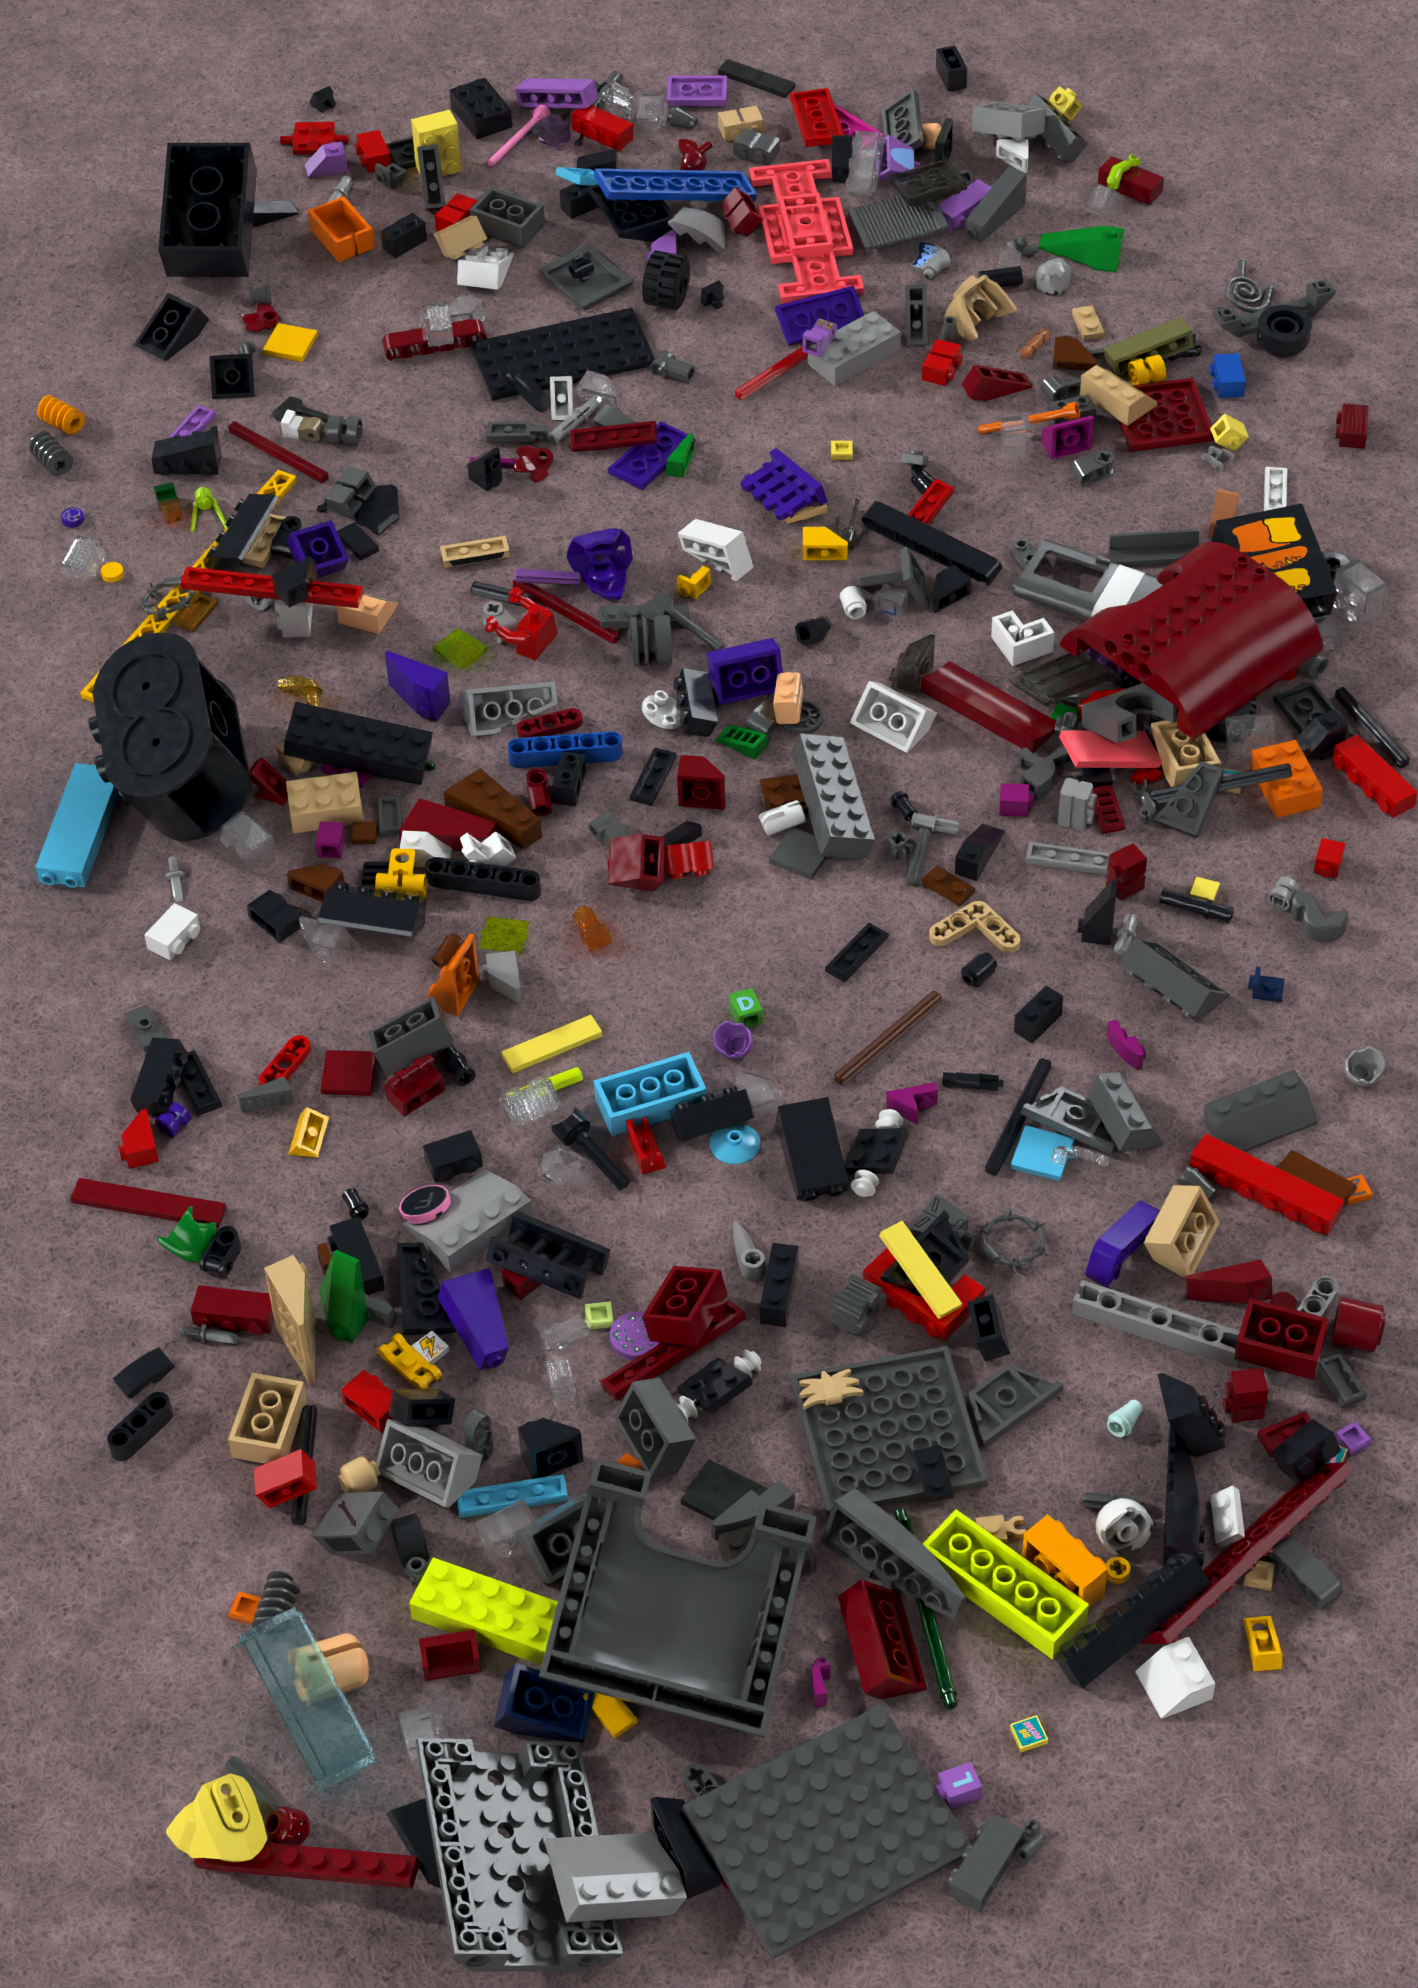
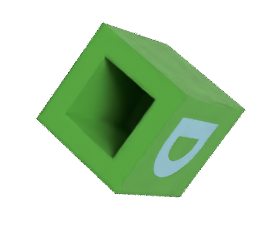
M753 988L729 994V1009L736 1023H743L747 1028L763 1024V1010Z

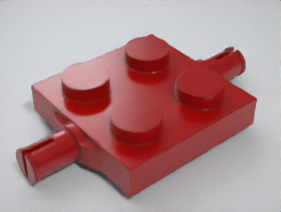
M295 122L292 136H280V144H292L293 155L315 154L324 144L332 142L348 143L349 137L348 135H336L335 122Z

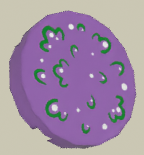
M629 1312L620 1316L612 1324L610 1343L613 1350L622 1358L635 1360L662 1343L649 1341L642 1318L643 1312Z

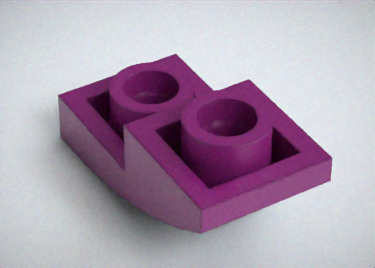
M1117 1019L1108 1021L1106 1036L1114 1050L1129 1065L1137 1070L1142 1069L1143 1060L1146 1059L1144 1046L1139 1045L1136 1036L1128 1037L1126 1030L1120 1027Z

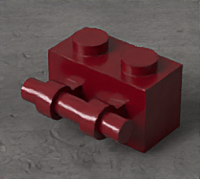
M430 1054L424 1058L419 1057L407 1069H400L394 1073L395 1076L384 1085L386 1099L404 1117L445 1091L443 1076L431 1066L434 1063V1059Z

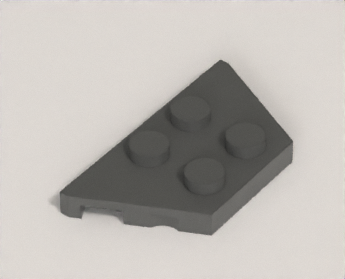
M1064 1087L1057 1088L1051 1094L1039 1097L1038 1101L1032 1105L1026 1103L1022 1108V1115L1111 1155L1114 1149V1142H1111L1110 1134L1090 1099Z
M1008 1363L969 1391L968 1401L982 1445L984 1447L988 1446L1062 1392L1063 1384L1059 1381H1055V1383L1040 1379V1375L1037 1373L1023 1371L1020 1367Z

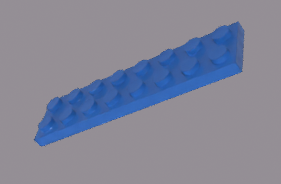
M595 169L593 175L606 198L610 200L723 201L734 187L748 194L752 201H756L758 195L743 171Z

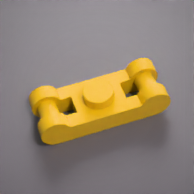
M396 1333L391 1337V1341L387 1345L382 1344L377 1348V1353L416 1389H427L429 1383L433 1380L436 1382L442 1377L439 1368L434 1364H430L406 1342L400 1333ZM399 1349L402 1353L395 1356L393 1353ZM422 1371L425 1372V1374L422 1376L418 1375Z

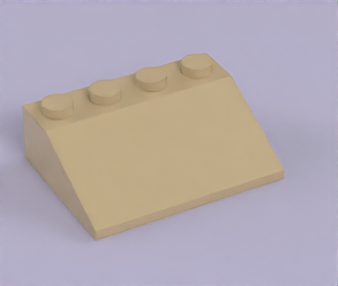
M291 1255L265 1267L264 1270L276 1329L309 1385L315 1383L316 1331L314 1324L317 1323V1318L312 1310L315 1308L313 1300L309 1295L312 1293V1290L306 1279L309 1277L308 1271L303 1262L299 1264L295 1256Z

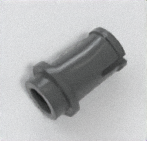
M413 1557L406 1564V1572L410 1576V1584L412 1586L415 1584V1588L418 1587L428 1568L427 1562L420 1557Z

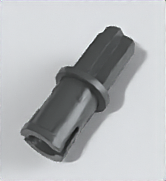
M1111 1491V1494L1086 1492L1083 1497V1507L1085 1509L1101 1510L1106 1504L1119 1498H1127L1139 1503V1496L1116 1495L1114 1491Z

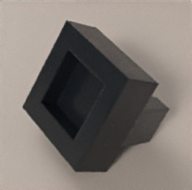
M330 86L313 93L309 103L313 108L316 107L318 111L323 113L326 110L324 104H328L331 108L336 106L333 97L334 92Z
M718 280L702 288L700 303L704 306L712 305L716 310L723 307L720 301L724 300L725 297L723 295L724 285Z

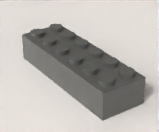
M800 733L791 755L821 856L853 859L866 858L875 839L844 737Z

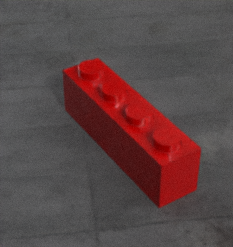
M1357 734L1334 746L1332 759L1334 766L1337 769H1342L1353 784L1361 787L1366 797L1372 798L1382 812H1387L1394 818L1415 807L1418 791Z

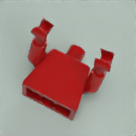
M514 587L508 593V595H511L508 601L511 603L519 602L523 608L528 610V613L518 623L517 631H510L506 627L500 626L493 616H489L486 619L485 630L488 633L495 631L497 636L510 645H516L517 654L536 661L558 634L554 614L548 608L537 604L530 598H525L523 591L518 587Z

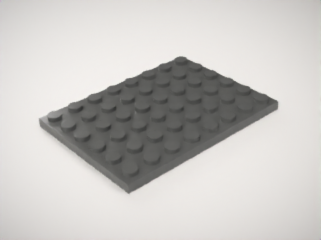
M882 1704L684 1804L682 1807L683 1813L772 1960L962 1859L969 1844L973 1845L944 1799H941L937 1788Z

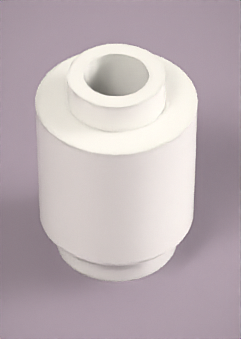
M849 586L843 589L840 593V600L845 614L853 620L862 618L866 614L867 605L861 589L857 586Z

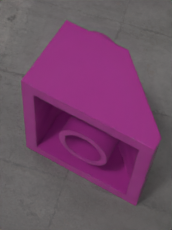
M1093 416L1042 428L1041 443L1050 459L1091 450Z

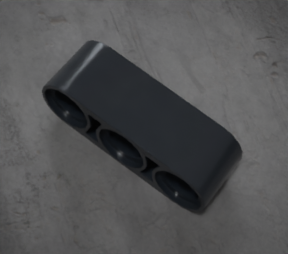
M157 1391L150 1394L109 1432L107 1441L111 1456L115 1460L125 1461L130 1459L170 1422L173 1417V1411L169 1396L166 1393Z

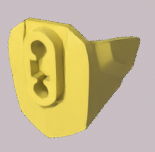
M231 1773L202 1785L195 1800L184 1807L166 1829L168 1837L175 1846L187 1853L191 1858H212L230 1862L249 1861L262 1850L267 1841L263 1819L252 1788L244 1777ZM221 1786L226 1789V1795L221 1792Z

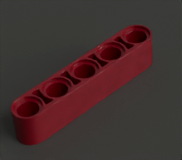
M470 319L390 333L383 337L382 344L386 358L392 361V359L410 358L413 355L433 354L436 351L445 352L454 350V348L470 347V342L487 339V335L481 320Z

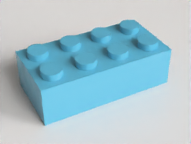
M689 1052L594 1080L595 1101L611 1137L626 1133L625 1120L633 1119L635 1127L642 1125L643 1117L647 1118L649 1125L671 1119L669 1110L675 1109V1104L687 1100L693 1103L699 1101V1096L707 1094V1089Z

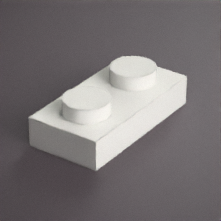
M1232 1485L1210 1495L1216 1544L1227 1546L1245 1538L1239 1489Z

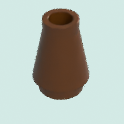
M452 933L450 936L447 935L431 959L433 964L442 969L449 963L464 940L455 933Z

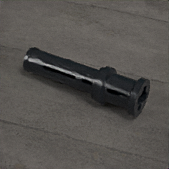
M452 1042L447 1048L439 1050L445 1059L446 1069L452 1072L454 1081L458 1086L470 1084L475 1079L476 1073L474 1069L467 1065L465 1055L458 1052Z

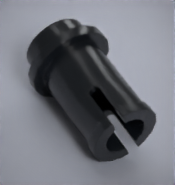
M898 791L892 795L891 804L894 808L897 807L905 821L911 820L914 812L918 813V811L908 800L909 796L907 793Z
M348 1188L344 1191L346 1194H342V1198L350 1209L349 1215L351 1218L359 1216L360 1220L365 1219L369 1214L368 1205L361 1200L357 1189Z

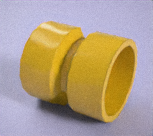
M1160 355L1128 363V377L1132 385L1166 380V367Z

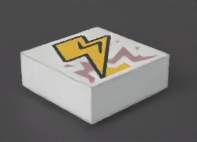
M433 1331L412 1345L430 1364L435 1363L450 1351L449 1346Z

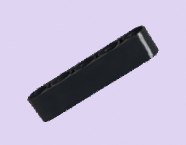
M442 857L430 858L425 863L426 879L431 887L526 901L536 900L541 895L540 875L533 870Z

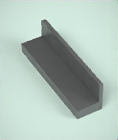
M1199 529L1111 534L1109 558L1112 562L1126 567L1171 564L1198 546L1200 532Z

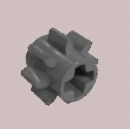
M1067 712L1064 714V717L1058 716L1054 730L1058 732L1057 735L1059 737L1062 730H1083L1084 728L1082 727L1079 715Z
M903 832L890 833L889 840L884 839L883 841L885 857L890 856L893 861L906 860V855L913 853L911 837H907Z

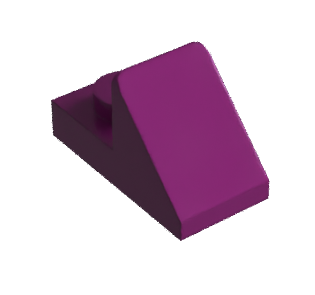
M936 1083L886 1091V1109L895 1110L903 1118L918 1125V1108L928 1109L937 1104L938 1089Z

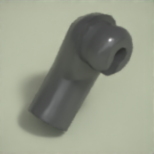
M1035 1819L1027 1820L1023 1827L1025 1830L1024 1845L1016 1852L1018 1859L1022 1862H1027L1041 1850L1044 1843L1041 1824Z

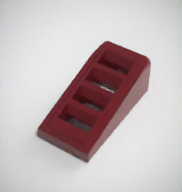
M1113 786L1094 787L1092 794H1096V802L1092 809L1095 811V817L1102 834L1125 830L1126 827ZM1117 820V822L1105 824L1106 821Z

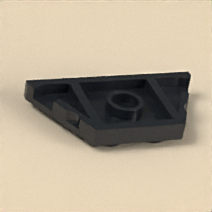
M944 1210L916 1240L949 1284L968 1264L970 1257L966 1249L961 1245L957 1231H953L948 1220L949 1215ZM897 1260L881 1275L880 1280L919 1292Z

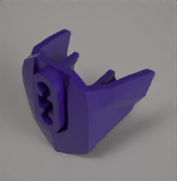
M611 528L573 537L566 555L574 572L580 573L581 579L592 593L606 599L620 600L625 589L626 570L633 560L630 536L622 529ZM619 546H624V549L619 550L617 548Z

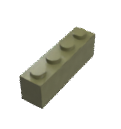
M1182 317L1104 347L1106 364L1113 374L1121 377L1128 374L1127 367L1131 361L1145 360V358L1154 355H1160L1162 359H1166L1193 348L1192 330Z

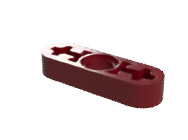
M569 708L523 720L517 725L518 738L552 736L578 729L583 723L582 713L578 709ZM547 723L555 724V726L552 728L544 727V725Z

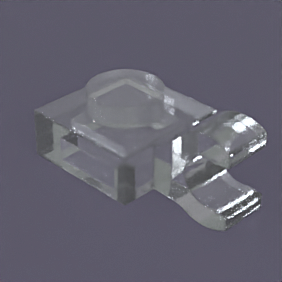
M1008 241L1007 251H1000L998 269L1020 266L1021 252H1016L1014 241Z

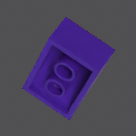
M386 651L385 659L389 685L416 714L424 719L437 721L451 703L447 672Z

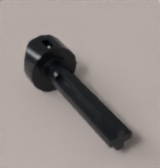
M574 1108L573 1113L567 1119L552 1125L551 1131L565 1146H570L575 1142L619 1191L626 1188L631 1182L587 1134L590 1122L577 1108Z

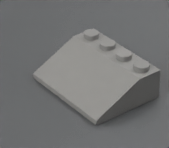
M484 1169L449 1192L451 1204L446 1212L442 1214V1211L436 1214L437 1218L426 1223L412 1224L406 1221L403 1223V1226L419 1242H423L425 1248L452 1273L486 1250L492 1237L502 1239L508 1235L512 1217L517 1211L532 1217L531 1200L513 1183Z
M653 1833L546 1838L544 1841L566 1923L668 1916L675 1914L687 1898L679 1870Z

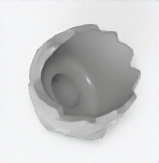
M1063 258L1052 259L1040 265L1036 272L1038 290L1043 291L1044 294L1048 292L1051 295L1055 292L1061 294L1062 291H1067L1073 275L1070 266Z

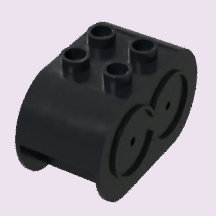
M164 632L151 633L135 638L121 646L104 663L97 675L93 688L96 716L90 717L88 724L93 738L98 744H101L102 754L95 757L98 774L105 783L111 782L118 790L123 802L126 805L132 804L161 834L182 841L201 839L214 834L228 825L241 812L251 791V776L235 696L229 687L217 680L199 660L193 646L179 635Z

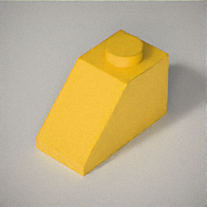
M803 527V560H848V542L826 527Z

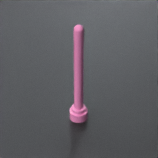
M543 104L539 105L534 110L533 117L488 160V166H495L531 131L534 125L551 114L549 108Z

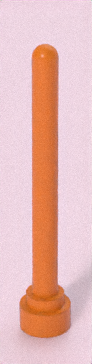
M1071 402L1063 406V409L980 425L978 432L985 434L1064 417L1071 421L1080 418V410L1077 402Z

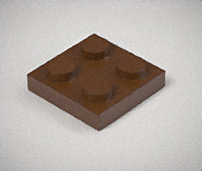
M797 774L760 779L766 811L798 800L804 813H808Z

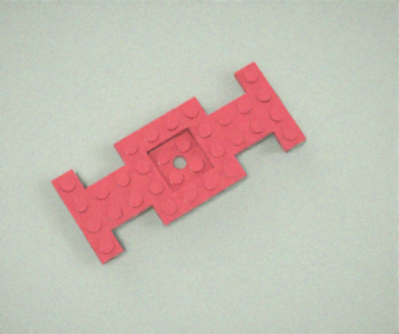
M829 159L749 168L752 187L772 185L777 204L758 206L759 213L763 217L761 224L771 264L792 262L797 280L794 283L778 284L781 304L853 285L857 295H864L861 275L840 277L835 257L853 255V246L840 198L821 199L819 192L817 193L814 180L832 178Z

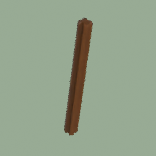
M936 991L930 992L834 1074V1080L842 1086L849 1082L942 1002V996Z

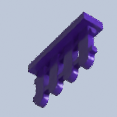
M777 448L769 452L772 459L771 462H765L762 464L763 467L753 474L745 475V479L740 483L744 491L749 492L753 490L752 496L755 501L764 499L763 505L765 510L771 511L775 509L774 514L777 520L794 517L795 512L806 505H812L813 500L820 506L828 502L822 485Z

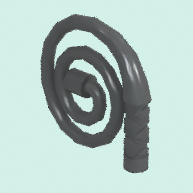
M1245 276L1233 277L1227 282L1226 295L1236 308L1253 313L1271 306L1275 289L1274 285H1267L1261 305L1253 308L1238 303L1231 295L1230 288L1234 282L1239 281L1232 288L1235 298L1245 304H1256L1262 299L1260 286L1253 279ZM1255 287L1258 293L1257 298L1253 300L1245 299L1246 296L1252 297L1254 295Z

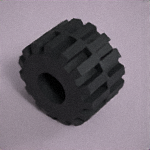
M658 250L651 254L646 264L642 281L643 302L646 305L678 310L685 299L689 286L690 263L687 256Z

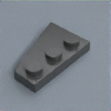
M1201 761L1183 782V786L1168 800V804L1153 820L1198 837L1225 770Z

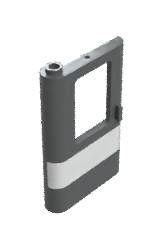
M1044 539L1021 576L1014 579L1011 590L1014 591L1015 597L1086 621L1108 607L1137 602L1163 585L1157 581L1156 576L1112 562L1110 559L1099 555L1097 557ZM1052 554L1102 571L1104 574L1094 591L1088 593L1034 574L1044 556Z

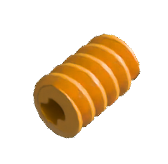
M52 395L44 396L38 405L37 413L39 419L68 435L77 433L84 426L85 415L83 412H79L77 408L60 401L58 398H54Z

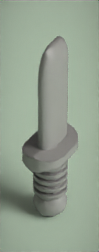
M171 856L168 858L170 873L166 874V880H171L175 901L181 902L183 901L180 878H184V872L179 871L177 858Z

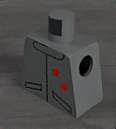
M936 1194L911 1226L910 1232L917 1239L945 1210L949 1215L948 1220L953 1231H957L960 1237L961 1245L965 1249L971 1250L977 1237L967 1232L968 1216Z

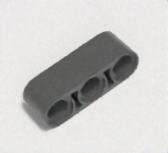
M1289 1535L1273 1546L1274 1550L1267 1555L1269 1562L1273 1561L1279 1567L1277 1569L1289 1581L1292 1580L1298 1586L1297 1589L1309 1601L1312 1600L1317 1605L1316 1608L1318 1610L1324 1608L1343 1593V1588L1338 1579L1294 1536Z

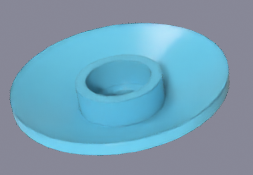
M740 1123L717 1130L710 1138L712 1154L720 1161L728 1164L748 1162L757 1155L761 1145L757 1132L753 1128Z

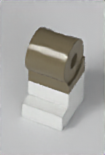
M287 410L281 421L282 434L285 438L318 442L325 430V423L320 418L296 416L295 411Z

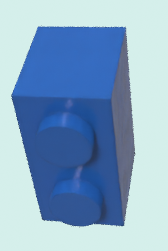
M1239 353L1213 355V364H1209V375L1214 377L1212 379L1213 391H1217L1218 398L1244 397L1246 380Z

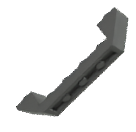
M1322 279L1307 284L1306 296L1304 298L1280 305L1297 307L1306 312L1308 316L1316 315L1336 294V290L1327 279ZM1231 306L1214 311L1212 315L1223 329L1236 337H1242L1257 332L1258 320L1264 310L1239 316Z

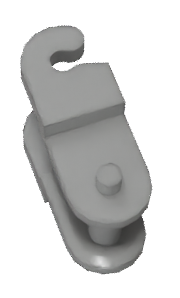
M1210 446L1208 448L1209 452L1207 454L1203 453L1200 456L1201 460L1211 464V467L1217 469L1219 466V471L1221 472L1224 470V465L1217 460L1218 458L1228 459L1230 457L1229 461L1232 462L1234 460L1232 452L1224 448L1221 450L1215 446Z

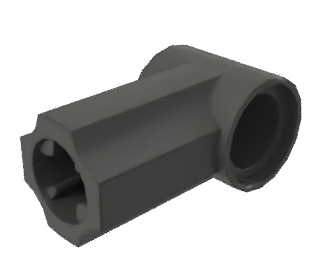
M665 350L659 353L649 367L653 375L662 376L661 378L667 375L684 382H690L695 373L694 365L676 360L671 352Z

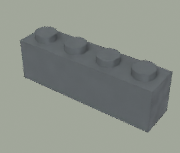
M1035 93L1026 106L1046 108L1045 133L1038 134V136L1046 140L1045 144L1050 149L1056 151L1055 155L1060 160L1074 162L1088 143L1048 99Z

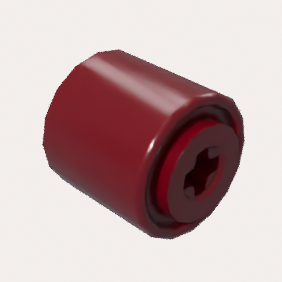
M1340 1297L1333 1325L1331 1344L1375 1352L1377 1345L1380 1346L1386 1319V1314H1383L1384 1307L1382 1305Z

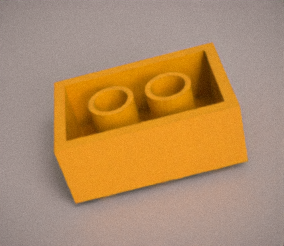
M1047 1514L1024 1533L1022 1557L1087 1602L1089 1609L1105 1596L1108 1572L1106 1564L1101 1558L1094 1557L1080 1539L1073 1538L1060 1521H1055Z

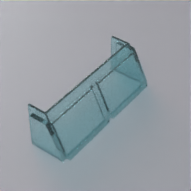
M295 1607L238 1637L240 1643L231 1647V1650L242 1645L245 1646L316 1782L314 1786L305 1790L306 1793L315 1788L320 1793L375 1762L373 1758L375 1752L341 1687L336 1685V1678L300 1611L297 1612Z

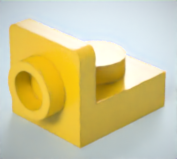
M702 566L696 573H693L690 579L683 575L677 577V591L682 596H689L695 600L711 585L710 568Z

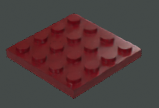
M1194 377L1132 385L1158 403L1156 407L1128 426L1118 420L1129 452L1214 441L1210 429L1212 425Z

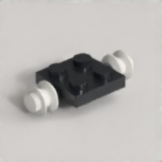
M888 1109L879 1113V1119L875 1123L877 1129H860L851 1149L845 1169L847 1173L855 1174V1180L851 1182V1188L860 1197L873 1196L875 1194V1187L879 1184V1179L875 1174L894 1173L908 1137L906 1129L900 1128L903 1124V1118L895 1110Z
M746 1349L743 1350L742 1359L738 1356L734 1357V1366L718 1357L677 1387L682 1395L679 1397L680 1404L677 1407L687 1424L689 1417L693 1419L698 1417V1407L713 1414L753 1384L751 1371L759 1373L761 1371L760 1365L762 1364L757 1353Z

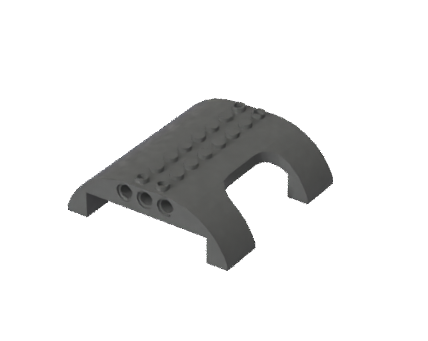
M597 1458L569 1557L539 1678L764 1738L772 1709L769 1708L805 1552L811 1543L817 1517L762 1502L746 1549L737 1558L729 1561L706 1559L659 1546L651 1542L643 1532L640 1521L641 1510L652 1472Z

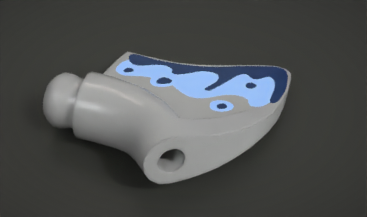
M928 242L919 243L918 256L911 264V268L923 272L924 278L927 279L929 276V280L933 279L934 276L936 277L941 270L951 267L947 251Z

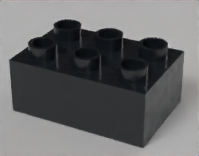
M167 143L158 246L167 277H249L257 169L250 143Z

